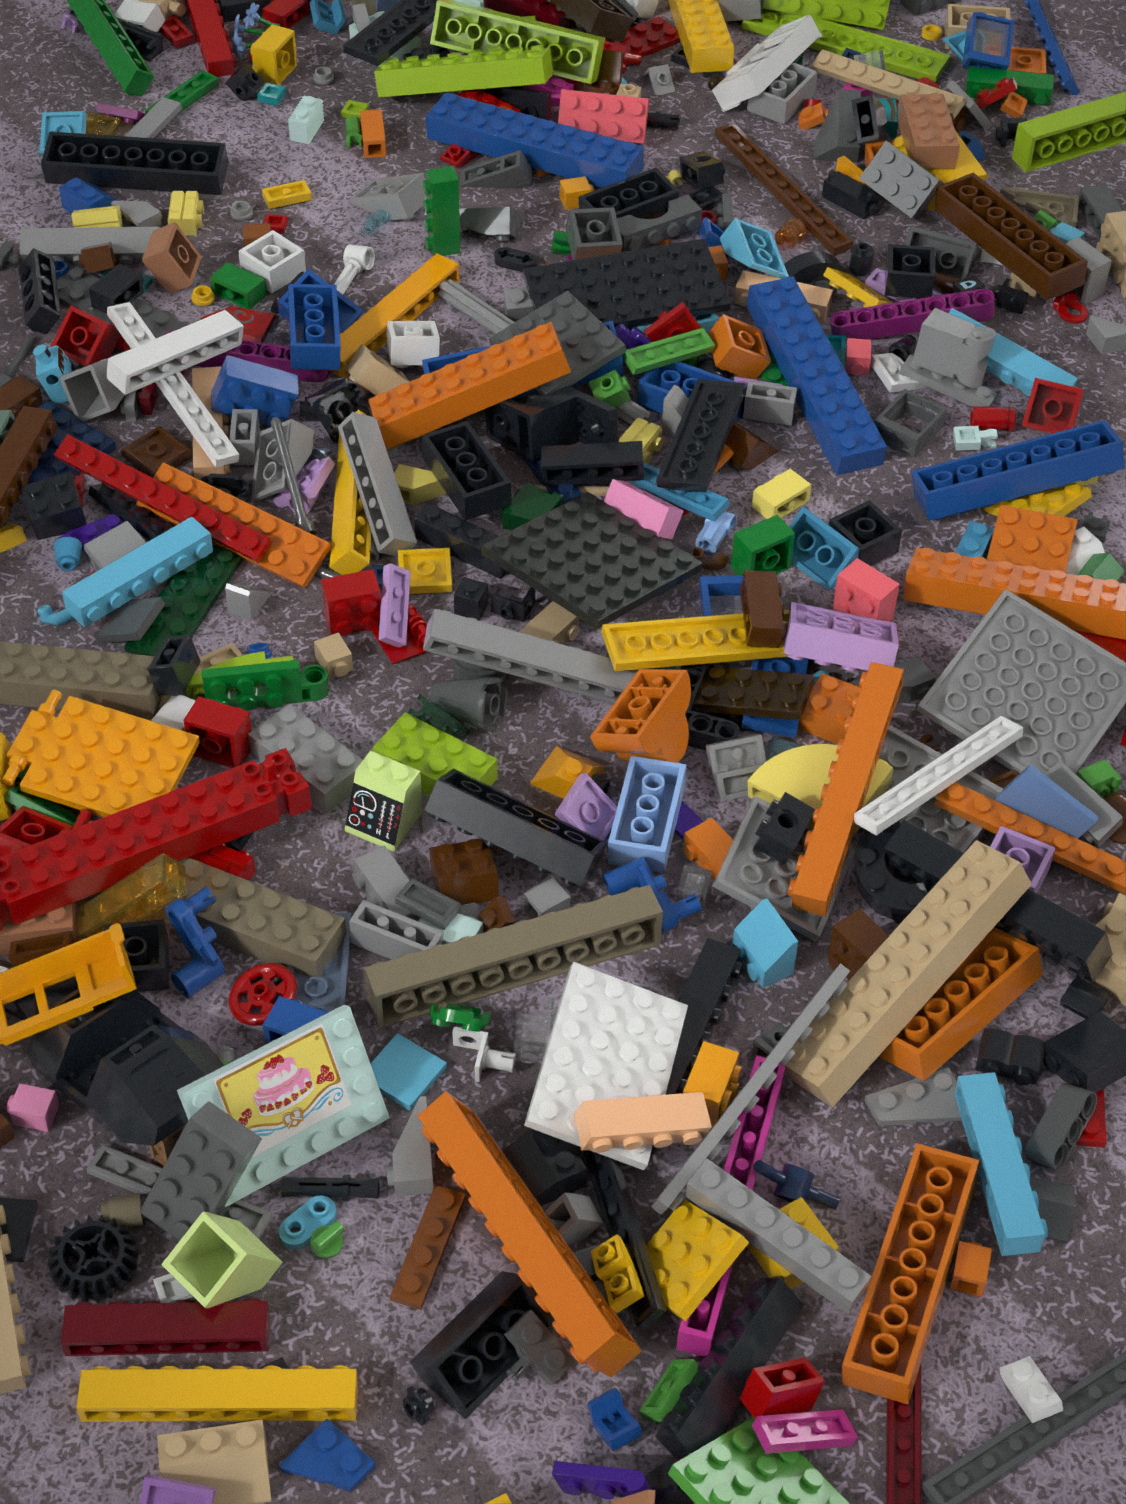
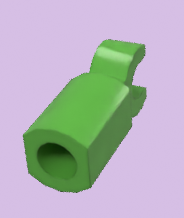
M357 116L347 117L346 119L347 148H351V143H358L359 148L363 146L361 124Z

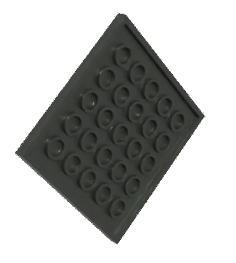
M589 492L482 545L481 548L483 556L597 630L603 624L614 621L701 572L703 564L691 554L684 552L662 537L655 536L652 530L644 529L634 519L624 515Z

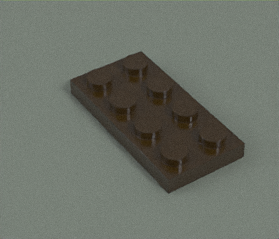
M709 666L693 704L695 711L801 720L814 685L813 674Z

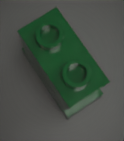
M527 481L521 489L515 492L512 505L502 508L500 513L502 529L511 531L563 505V495L555 492L551 495Z

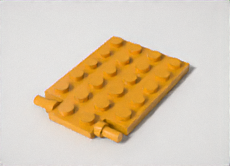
M52 690L46 702L42 703L37 711L31 710L7 753L9 768L2 778V782L5 785L12 786L19 772H23L25 767L28 766L29 769L20 783L22 792L75 809H85L94 815L106 817L176 790L200 740L198 735L72 696L68 697L58 717H54L56 713L55 707L62 694L57 690Z

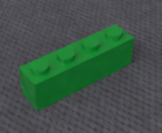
M968 67L965 93L970 98L975 99L977 93L983 89L988 88L990 90L996 87V83L1007 77L1009 80L1014 77L1017 83V90L1013 92L1027 99L1028 104L1050 106L1054 75ZM1005 96L1002 97V98H1000V99L997 100V101H1003L1004 98H1005Z
M453 166L426 170V180L423 181V190L427 197L426 200H423L424 210L427 214V218L424 219L425 230L428 233V237H425L426 249L431 251L433 256L435 254L442 256L460 253L458 176Z

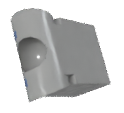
M934 308L922 323L912 364L950 378L957 377L963 385L970 388H978L983 382L987 367L986 356L992 350L996 332L989 327H975L973 323Z

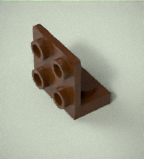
M603 50L597 81L592 84L584 82L574 84V91L602 94L609 92L611 95H616L622 79L623 52Z

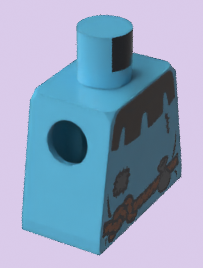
M44 344L38 345L33 350V354L36 357V376L52 403L63 404L68 402L69 400L59 377L75 371V365L59 346L47 348Z

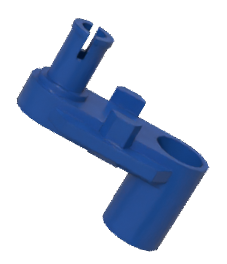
M643 857L602 874L611 896L626 892L634 887L640 888L650 885L663 911V933L676 928L679 923L678 920L702 911L695 893L671 904L666 892L661 891L662 888L667 887L662 874L654 877Z
M206 886L187 900L178 898L165 907L168 919L193 959L171 974L174 986L180 992L184 991L182 994L187 999L225 973L224 965L211 945V942L217 939L216 933L210 926L203 930L195 916L216 902L215 896L209 897L212 891Z

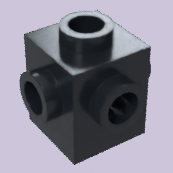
M246 62L230 76L225 84L240 100L246 101L248 98L253 100L257 97L260 91L259 88L264 83V80Z

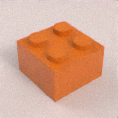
M723 314L707 333L715 344L712 352L715 365L722 371H729L741 378L745 377L756 380L771 362L760 328Z
M822 673L810 693L802 718L798 722V729L838 744L839 739H845L847 733L844 732L847 716H852L854 712L852 710L855 693L860 694L862 688Z

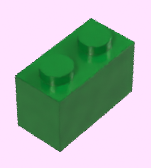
M227 262L210 277L214 295L245 309H251L266 296L264 278Z

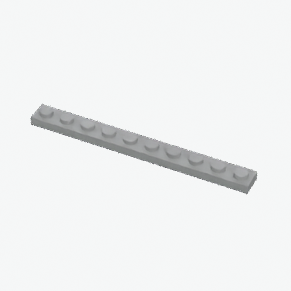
M841 963L831 973L651 1207L660 1215L668 1207L674 1211L685 1197L681 1190L706 1158L712 1161L723 1146L718 1142L724 1134L730 1138L739 1127L741 1122L737 1119L743 1110L748 1114L759 1100L755 1095L761 1087L767 1090L778 1076L773 1072L780 1063L784 1067L792 1058L795 1051L791 1047L796 1041L802 1044L813 1030L809 1026L814 1018L820 1021L831 1007L826 1003L831 995L837 998L848 985L844 979L850 970Z

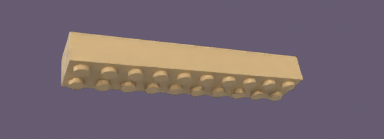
M976 840L847 982L848 985L837 998L834 997L828 1003L831 1007L820 1021L815 1018L809 1024L813 1030L802 1044L799 1041L794 1043L791 1049L795 1051V1054L788 1061L785 1068L789 1078L833 1108L1032 885L1022 864Z

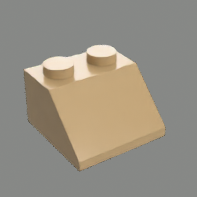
M362 344L345 367L351 374L349 378L364 393L370 391L377 395L392 390L400 384L410 382L400 369L391 365Z

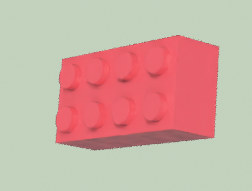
M561 89L558 123L591 131L599 135L613 137L625 142L644 144L650 99Z

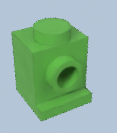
M1105 759L1077 771V776L1101 798L1109 793H1118L1122 778Z

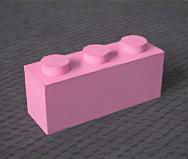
M612 479L604 500L608 505L634 519L644 529H650L654 532L655 536L673 539L683 514V510L629 482Z

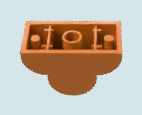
M639 669L591 734L590 738L596 749L601 752H615L623 761H630L631 756L674 763L679 762L686 752L689 740V728L685 712L690 702L691 684L687 670Z

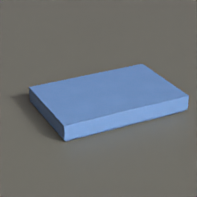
M1032 764L1028 765L995 798V801L1077 839L1091 828L1098 819L1096 814Z

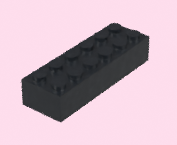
M454 768L437 779L425 807V811L431 813L433 819L443 823L449 822L458 826L457 829L466 835L474 834L482 838L483 842L490 847H501L509 851V855L517 860H528L534 863L538 870L544 873L552 872L560 876L563 882L571 886H582L592 876L607 845V842Z

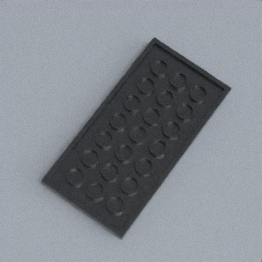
M705 238L523 269L524 281L534 311L568 290L602 323L613 321L614 328L620 322L627 328L653 324L659 319L658 316L664 311L668 313L682 302L693 317L730 310V301Z

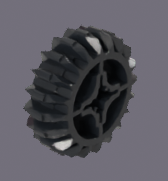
M88 1215L86 1222L82 1224L75 1219V1227L70 1229L64 1226V1236H55V1246L49 1247L50 1259H48V1267L51 1271V1279L55 1284L57 1283L58 1290L61 1293L67 1291L68 1297L72 1300L79 1295L81 1301L86 1302L89 1295H93L94 1300L99 1303L100 1294L104 1292L112 1299V1288L116 1287V1289L123 1291L125 1287L123 1280L132 1281V1271L137 1270L138 1263L136 1258H138L139 1252L135 1246V1238L132 1234H129L125 1224L117 1227L115 1218L105 1223L103 1215L100 1216L98 1221H93V1218ZM111 1243L119 1249V1255L116 1260L111 1258L108 1247ZM70 1256L75 1257L76 1262H78V1269L75 1273L67 1267Z

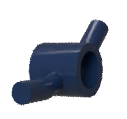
M761 1160L754 1163L753 1170L777 1183L774 1195L780 1199L791 1203L802 1197L804 1201L808 1198L834 1210L837 1208L840 1198L811 1186L815 1175L810 1171L788 1163L784 1164L782 1171Z

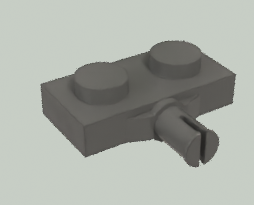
M532 1310L527 1311L504 1334L515 1347L520 1357L507 1370L508 1376L513 1375L511 1379L515 1382L528 1369H531L538 1373L549 1385H553L576 1361Z

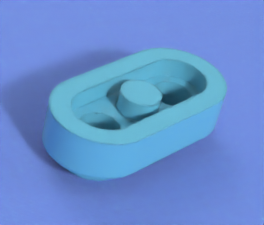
M326 1196L312 1197L287 1217L279 1227V1236L282 1244L289 1249H301L308 1245L312 1233L318 1227L330 1226L335 1221L337 1213L333 1200ZM319 1207H322V1208L325 1209V1210L322 1211V1212H316V1211H315V1209H317V1208H319ZM293 1228H300L299 1232H290Z

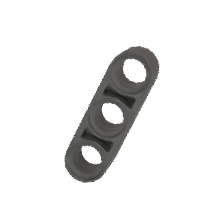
M1063 1083L1029 1139L1026 1147V1158L1031 1162L1053 1170H1060L1066 1163L1094 1113L1097 1104L1096 1093L1069 1083Z

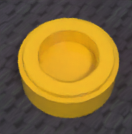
M928 24L922 28L921 36L926 40L935 41L942 37V29L937 25Z

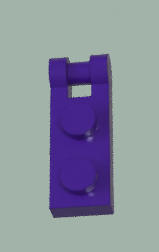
M555 1461L552 1475L561 1490L570 1495L589 1493L610 1500L614 1497H626L645 1490H652L644 1474L638 1470Z

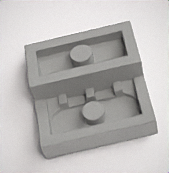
M755 734L706 745L712 777L721 802L748 796L747 781L766 762L762 735Z

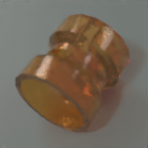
M790 218L776 232V242L781 246L785 242L789 243L788 248L792 249L798 240L805 235L806 228L799 219Z

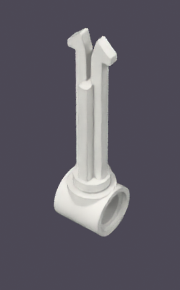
M352 244L346 246L343 256L345 268L334 284L337 285V291L341 294L345 293L355 275L363 270H370L373 267L375 253L372 247Z

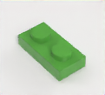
M673 1359L638 1413L650 1422H662L665 1415L673 1409L679 1400L682 1389L691 1382L697 1373L699 1364L694 1359Z

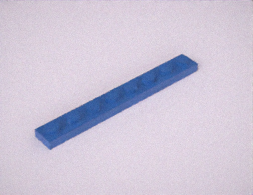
M1024 0L1034 20V25L1039 31L1038 34L1044 43V48L1048 55H1050L1048 57L1055 67L1054 71L1060 79L1059 82L1063 90H1069L1071 95H1077L1080 93V90L1040 0Z

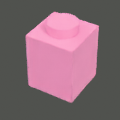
M19 1083L15 1095H11L7 1103V1113L10 1114L12 1124L49 1132L60 1106L56 1091Z

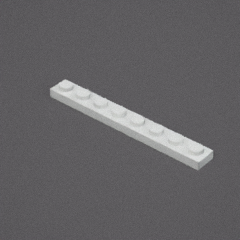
M1003 716L998 717L854 813V823L878 835L1021 738L1023 727Z

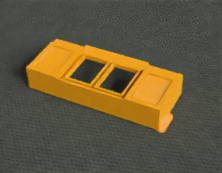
M118 923L113 924L108 930L1 972L0 1045L4 1044V1046H7L93 1011V1007L137 989L128 955L122 943L125 937L121 925ZM76 976L81 997L49 1010L45 988ZM35 992L39 1014L8 1026L4 1005Z

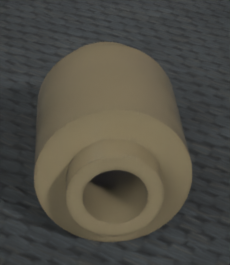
M141 1193L109 1197V1201L101 1202V1215L105 1218V1223L115 1218L117 1227L124 1224L127 1228L144 1226V1219H147V1217L140 1213V1210L146 1199H142Z

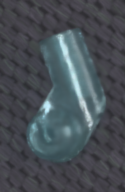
M379 209L376 213H371L365 218L364 236H373L375 228L386 223L388 214L385 210Z

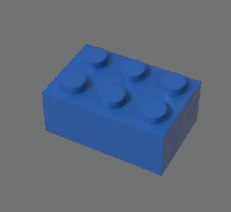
M227 355L211 390V411L232 416L233 409H258L259 424L272 427L271 420L275 417L279 418L281 423L285 422L298 396V375Z

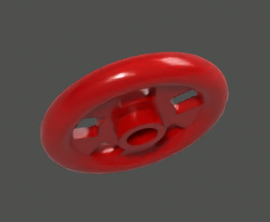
M263 963L248 969L235 981L228 998L231 1014L236 1020L245 1025H263L277 1000L278 994L287 999H295L297 993L295 976L287 967L277 963ZM263 976V980L258 981L252 985L251 982L253 980ZM278 976L283 981L278 986H275L272 980ZM248 993V1001L241 1003V995ZM253 1007L261 1009L259 1014H251Z

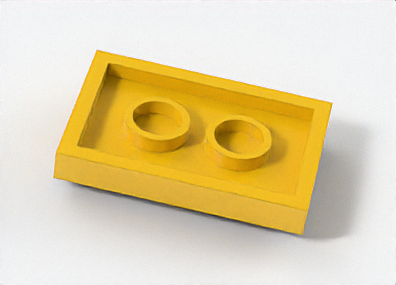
M827 267L823 276L830 280L829 284L838 290H845L847 292L846 296L855 301L860 300L864 303L863 307L893 303L848 273Z

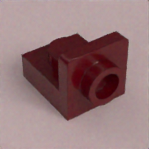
M155 382L136 390L137 405L141 406L142 414L152 415L158 398L157 384Z

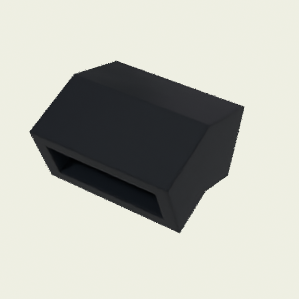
M1074 978L1063 994L1060 1006L1087 1019L1099 1011L1102 1012L1110 994L1085 980L1080 981Z

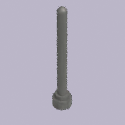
M275 417L271 420V426L297 517L295 526L314 534L316 533L315 524L306 515L282 423L279 418Z

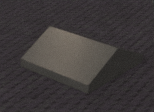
M1030 1177L1029 1184L1031 1190L1036 1191L1039 1199L1038 1213L1040 1219L1044 1218L1047 1224L1048 1236L1046 1239L1067 1243L1074 1209L1075 1186Z

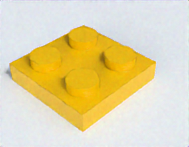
M450 548L398 550L399 567L411 571L409 594L452 592Z

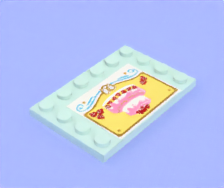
M345 1004L177 1090L188 1121L190 1117L210 1101L262 1138L224 1207L231 1205L390 1118L351 1008Z

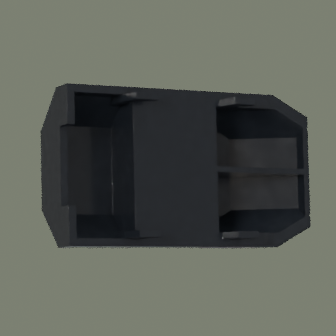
M79 988L49 1007V1010L81 997ZM136 990L93 1007V1011L33 1035L27 1055L34 1068L124 1143L154 1146L188 1122V1118L177 1090L225 1066L205 1041L191 1031L181 1028L161 1013L159 1007Z

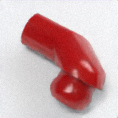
M623 53L622 74L625 73L624 70H627L628 64L640 65L641 56Z

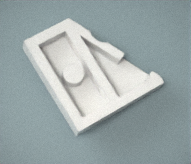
M895 354L871 355L870 365L889 392H899L904 389L918 390L927 387L918 381L899 374L904 362Z

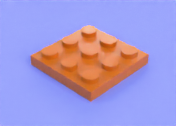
M1000 505L987 560L997 562L1008 561L1014 565L1036 566L1043 570H1060L1066 573L1078 519Z

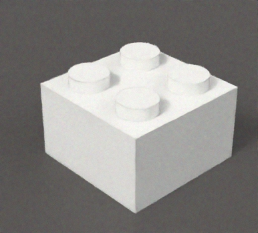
M274 230L238 251L240 268L264 278L265 288L270 293H274L290 283L300 272L306 271L304 250Z
M387 321V351L391 365H395L398 368L419 365L423 368L422 360L439 356L440 337L435 321Z

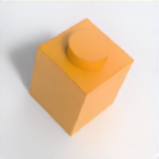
M586 176L560 180L559 197L565 210L579 208L578 197L594 191L593 185H589Z

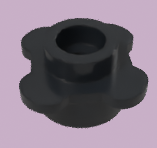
M410 1386L407 1388V1396L403 1398V1408L407 1416L411 1419H416L421 1426L426 1424L425 1417L434 1411V1403L430 1394L423 1388L416 1390L415 1387Z

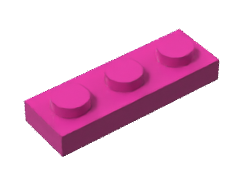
M843 1409L757 1416L752 1424L766 1454L853 1446L858 1438Z

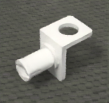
M454 1027V1046L479 1050L475 1063L476 1082H480L482 1071L486 1070V1067L513 1073L516 1053L491 1050L490 1046H488V1032L468 1031L460 1027ZM469 1036L475 1039L476 1042H465L460 1037Z

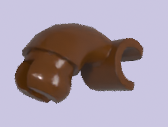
M699 547L694 548L693 554H691L703 563V568L709 570L722 569L729 560L728 555L724 552H719L712 558H704V551Z

